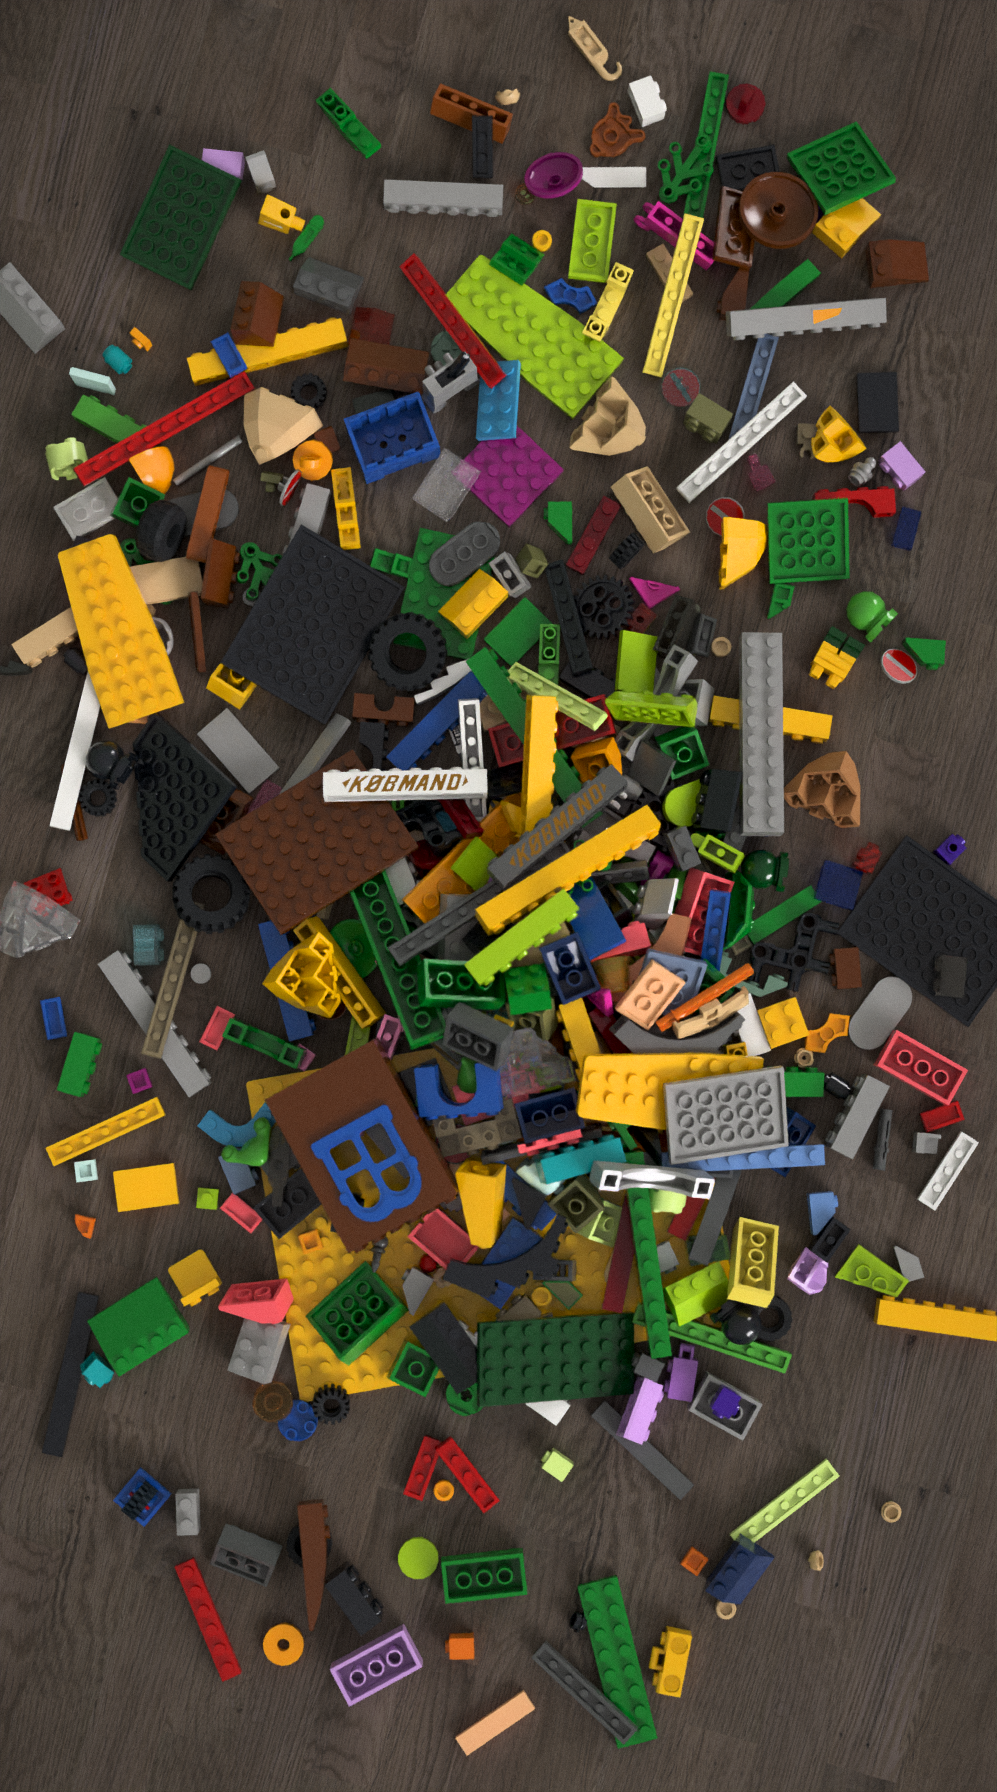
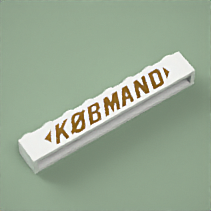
M475 766L471 767V769L452 767L450 770H442L439 767H433L430 770L411 768L409 771H401L399 768H392L389 771L370 769L365 772H361L358 769H351L348 772L329 770L328 772H323V797L325 802L487 798V769Z

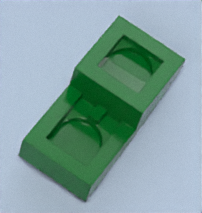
M375 548L369 566L383 573L409 578L413 558Z

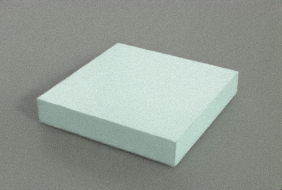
M74 367L70 368L69 375L76 386L115 395L116 388L110 377Z

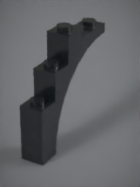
M558 1213L551 1228L542 1239L528 1251L515 1258L490 1264L466 1263L451 1258L443 1280L489 1299L490 1294L494 1295L499 1283H496V1280L520 1289L521 1284L525 1285L528 1280L529 1273H526L527 1270L551 1279L552 1275L556 1276L560 1264L557 1263L558 1258L552 1256V1253H556L560 1246V1241H557L560 1233L564 1234L567 1229L568 1222H566V1216Z

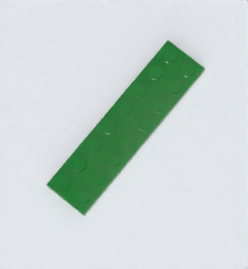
M617 1575L577 1585L604 1695L638 1726L637 1731L624 1745L615 1737L618 1749L658 1739Z

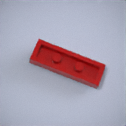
M424 1435L404 1489V1495L423 1501L439 1457L434 1448L443 1441Z

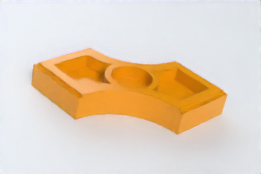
M829 1013L828 1019L823 1026L816 1030H808L809 1035L805 1039V1050L825 1053L828 1044L833 1039L839 1036H848L850 1016Z

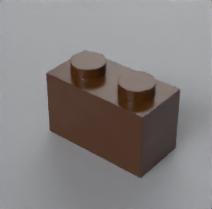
M859 948L832 949V954H829L830 966H833V974L830 976L831 985L835 986V990L861 988Z

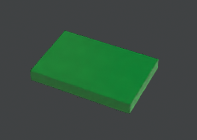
M524 597L483 641L511 667L539 641L540 624L553 623Z

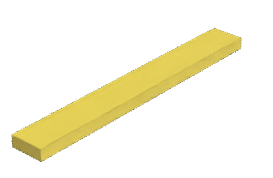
M684 214L642 373L662 378L704 218Z

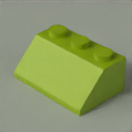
M719 1261L663 1288L664 1299L678 1327L723 1305L729 1300L727 1299L728 1278Z

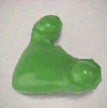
M265 1117L258 1118L253 1126L257 1136L245 1142L241 1150H238L233 1145H227L222 1150V1159L229 1163H241L250 1166L265 1164L269 1159L268 1149L271 1129L269 1120Z

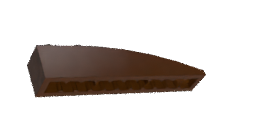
M323 1499L299 1501L297 1505L309 1631H313L326 1579L327 1538H330V1526H326L325 1517H328V1505H324Z

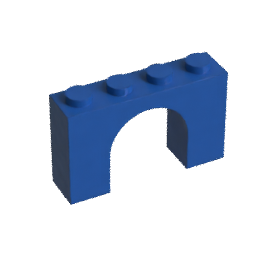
M476 1062L477 1090L473 1099L464 1103L454 1102L444 1094L440 1083L439 1064L418 1065L414 1068L419 1117H425L426 1120L438 1119V1116L443 1115L448 1119L457 1118L458 1114H466V1117L478 1116V1113H486L487 1116L497 1115L504 1108L500 1068L498 1071H495Z

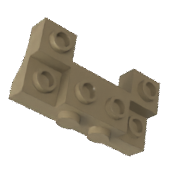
M513 1098L503 1100L504 1108L492 1120L457 1128L455 1118L448 1119L443 1115L438 1116V1119H434L433 1124L443 1157L467 1152V1155L479 1153L480 1148L487 1147V1151L499 1148L501 1143L523 1138Z

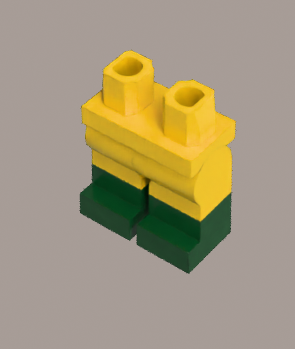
M833 626L828 630L810 664L812 667L809 672V676L817 680L822 672L829 675L825 684L832 689L845 679L865 647V644L849 636L839 654H837L847 634Z

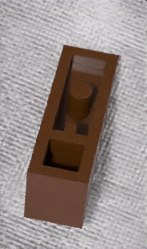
M739 268L723 293L721 301H717L716 313H720L719 320H726V311L745 310L749 277L748 269Z

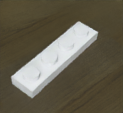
M960 1131L917 1200L936 1210L979 1142Z

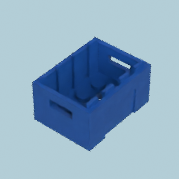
M419 391L344 418L345 428L366 484L385 478V475L422 462L423 464L441 457L440 446ZM400 435L406 436V440L403 442L399 441L398 438ZM381 442H386L388 446L383 449L380 447Z

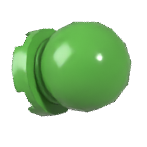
M863 591L851 597L846 608L847 619L851 625L859 630H865L868 633L865 638L870 643L883 630L881 626L884 625L886 627L898 614L893 608L890 611L886 610L885 603L881 597L869 591Z

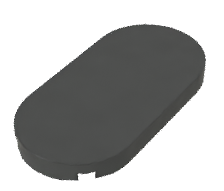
M228 490L225 491L216 530L231 526L239 513L238 502L235 496ZM201 492L169 500V502L180 506L186 514L187 522L184 538L191 536Z
M480 521L473 522L462 529L432 554L429 562V571L432 578L438 584L449 587L464 581L497 554L500 548V535L497 529L490 523Z

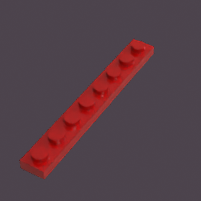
M413 253L399 267L462 352L470 354V359L477 367V372L488 387L492 389L507 375L419 257Z

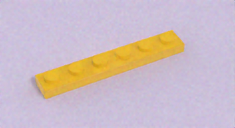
M155 1097L48 1146L46 1150L53 1166H56L157 1120L166 1114L158 1097Z

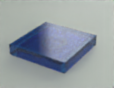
M824 860L814 899L853 910L863 872Z

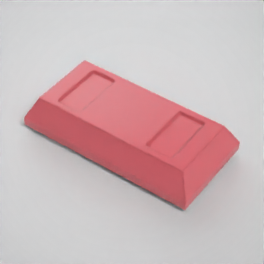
M217 1006L199 1042L218 1050L224 1038L222 1035L230 1018H234L235 1014Z
M233 1192L220 1207L221 1210L249 1233H252L262 1221L258 1213L236 1194H233Z

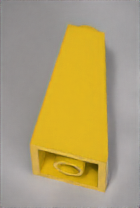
M467 1158L456 1171V1180L471 1245H476L481 1249L491 1248L502 1233L506 1164L490 1163L483 1165L482 1160Z

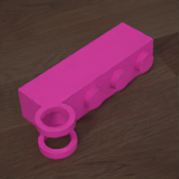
M659 201L655 206L645 202L642 208L648 214L647 218L636 215L634 222L645 231H650L651 229L672 246L676 247L683 219ZM700 232L693 261L707 271L714 262L712 260L714 242Z

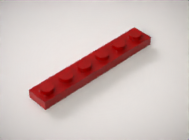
M195 1557L175 1565V1570L222 1682L241 1674V1667Z

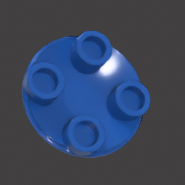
M292 1400L289 1414L277 1421L280 1432L286 1439L290 1441H303L315 1432L318 1417L314 1416L313 1406L304 1400Z

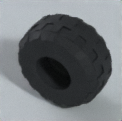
M161 499L154 501L145 509L139 520L135 536L136 547L142 556L157 562H164L176 554L184 539L187 522L186 514L180 506Z

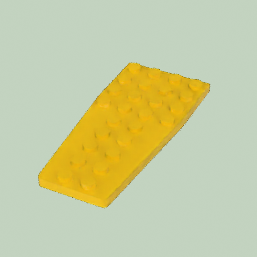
M108 534L59 552L58 559L88 672L108 728L111 729L183 704L184 700L165 646L116 536Z
M715 1053L586 1054L583 1057L576 1113L581 1118L666 1130L663 1083L763 1068L764 1058Z

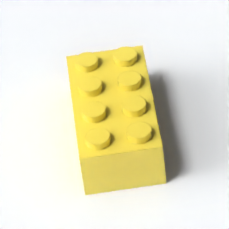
M739 1217L732 1234L727 1299L764 1308L768 1307L774 1297L779 1226Z

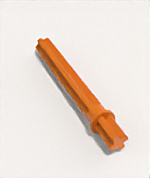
M747 963L675 1010L671 1009L669 1014L655 1022L661 1032L672 1026L674 1021L679 1023L680 1020L698 1010L699 1007L709 1003L754 973L753 968Z

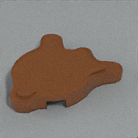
M612 102L608 106L606 116L594 125L590 154L593 157L619 156L631 144L644 141L646 134L641 129H630L629 126L632 123V118L621 114L619 105Z

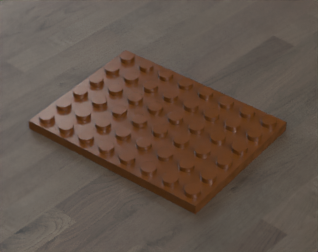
M353 749L215 834L280 935H283L419 849V846L388 801H324L323 772H328L329 770L348 772L351 769H358L361 772L367 771Z

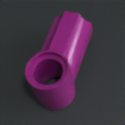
M659 849L654 852L649 861L650 879H663L674 864L672 857ZM641 880L639 884L643 886L648 880Z

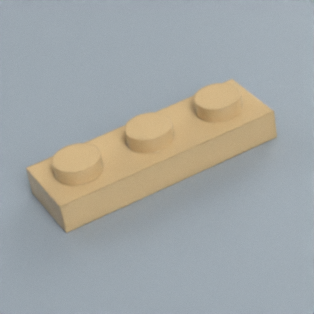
M661 244L647 252L646 257L665 287L672 257L665 245ZM688 284L686 285L682 302L693 296V292Z

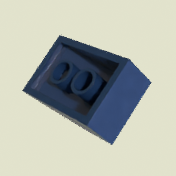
M578 932L539 948L554 990L562 1005L601 989Z

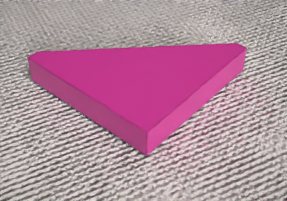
M634 577L629 578V581L648 610L680 591L678 586L665 585Z
M600 989L586 995L607 1017L614 1013L611 991L609 989Z

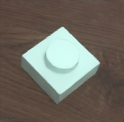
M96 1159L74 1162L76 1182L98 1179Z

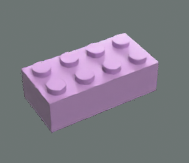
M402 1624L332 1662L330 1671L350 1707L420 1669L423 1666V1659L407 1628Z

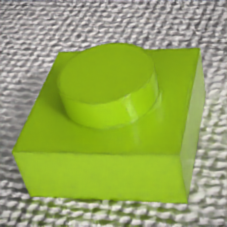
M199 1187L196 1208L217 1210L219 1189Z

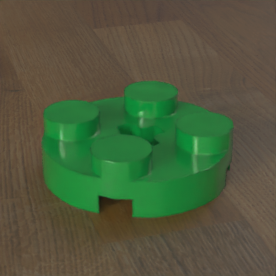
M449 1383L446 1390V1399L453 1412L458 1415L469 1416L483 1408L477 1406V1383L467 1388L470 1390L472 1397L463 1400V1395L457 1394Z

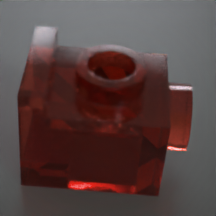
M641 602L631 615L633 619L627 620L630 626L626 629L631 632L644 634L656 619L657 614ZM642 617L644 622L638 623L636 619Z
M868 842L867 846L860 848L856 855L858 861L852 862L851 866L868 875L872 874L883 852L878 850L879 846Z

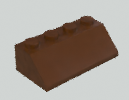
M351 338L345 362L343 381L409 393L419 391L420 395H422V381L426 379L425 367L428 366L430 352Z

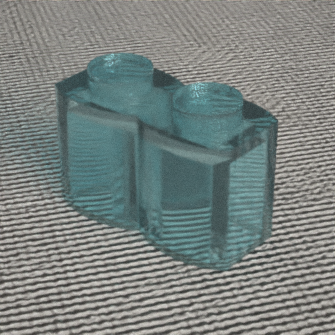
M133 925L134 966L161 965V961H164V949H160V941L164 939L163 929H160V925Z

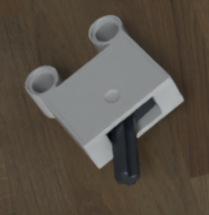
M461 352L455 359L449 353H445L443 359L447 364L443 366L440 361L435 362L436 372L431 365L425 367V372L429 377L422 381L423 395L421 397L432 413H437L447 405L446 401L462 389L468 391L479 383L477 367L470 359L469 353Z

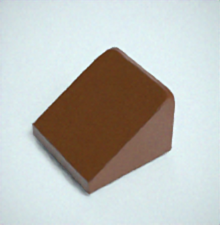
M332 426L313 433L315 439L323 442L330 449L331 453L341 449Z

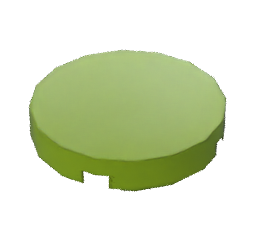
M413 1537L405 1541L398 1554V1564L401 1571L413 1579H424L430 1576L436 1570L439 1561L435 1544L423 1537Z

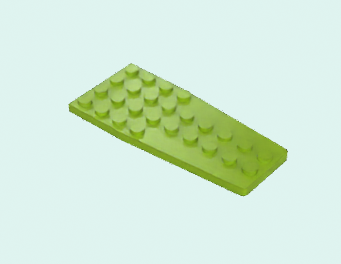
M479 255L446 295L469 326L505 361L519 360L521 362L520 376L574 420L598 389L622 363L624 358L604 341L601 340L599 342L583 335L582 332L585 326L526 284L521 286L489 265L491 260L484 255Z

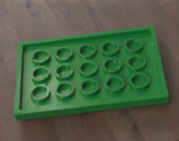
M420 528L400 613L414 612V614H422L428 620L434 621V625L441 629L442 637L446 640L447 656L467 660L473 656L479 628L466 639L438 611L478 570L458 585L449 587L438 584L432 578L429 571L431 556L439 547L455 535ZM495 556L479 569L491 576L492 568L489 562L494 560ZM402 633L394 638V645L426 651L425 644L415 634Z

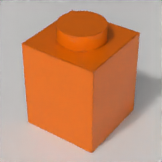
M449 1633V1640H445V1653H449L450 1660L474 1659V1633Z

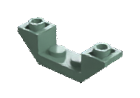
M723 951L720 973L726 977L728 976L726 972L732 959L728 957V953ZM773 973L772 976H766L761 989L759 988L760 984L748 980V983L741 981L734 988L741 990V987L745 986L748 993L758 998L787 987L788 983L783 981L784 977Z

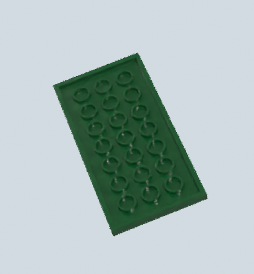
M628 1311L622 1313L477 1322V1406L486 1407L633 1394L634 1372L631 1360L634 1356V1323H632L634 1313Z

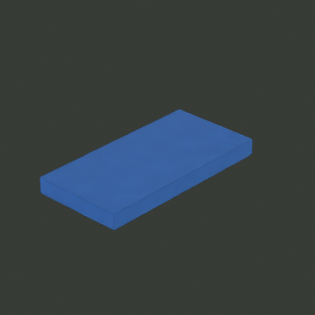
M590 876L588 879L593 882V889L590 892H584L579 885L574 883L573 893L570 897L579 907V911L576 912L578 916L570 924L574 931L578 932L589 960H592L627 941L592 876ZM589 882L584 883L583 887L585 889L591 888V884Z

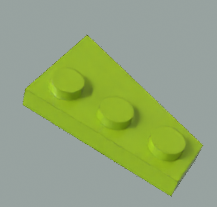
M860 1244L855 1247L835 1275V1278L872 1288L894 1297H898L909 1282L906 1277Z

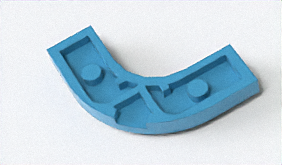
M265 1102L253 1119L245 1125H232L214 1111L209 1110L198 1124V1127L221 1144L242 1147L250 1138L257 1136L253 1126L258 1118L265 1117L268 1119L271 1129L275 1125L276 1120Z

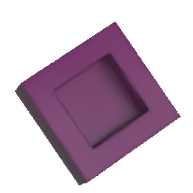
M147 1068L126 1075L133 1094L153 1087Z

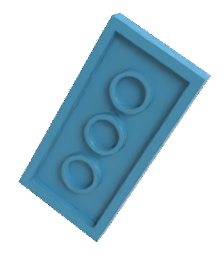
M519 360L497 361L507 376L492 389L488 387L480 376L476 439L478 441L516 438L521 368Z

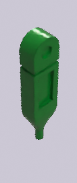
M315 215L293 244L289 261H292L295 256L304 253L324 226L322 216Z

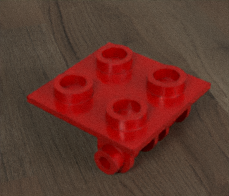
M61 868L23 883L33 916L38 914L41 916L42 913L49 910L53 911L55 907L58 909L59 906L64 904H70V901L73 900L71 893L68 892Z

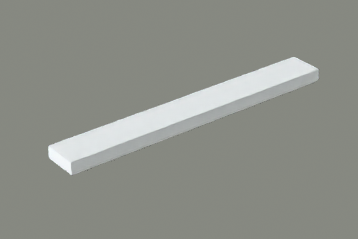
M792 382L678 485L676 490L688 503L692 502L807 397L806 394Z
M87 672L50 822V827L67 831L71 829L86 767V755L91 747L100 710V703L89 672Z

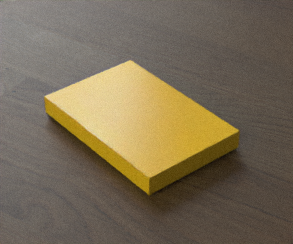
M174 1163L113 1172L118 1212L179 1204Z

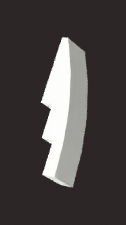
M467 660L446 667L448 675L433 680L430 683L431 690L414 695L417 706L451 690L470 671L472 672L465 662Z

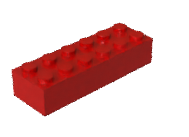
M605 694L585 699V701L607 713L608 717L596 731L559 710L555 713L557 732L554 733V737L557 740L556 747L559 750L617 733L611 712L605 703ZM509 723L488 729L499 768L523 761L524 745Z

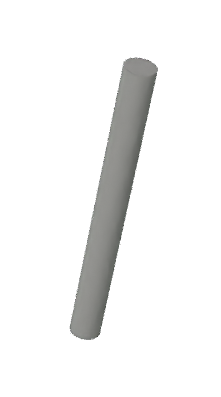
M239 435L174 478V483L179 486L242 443L243 441Z

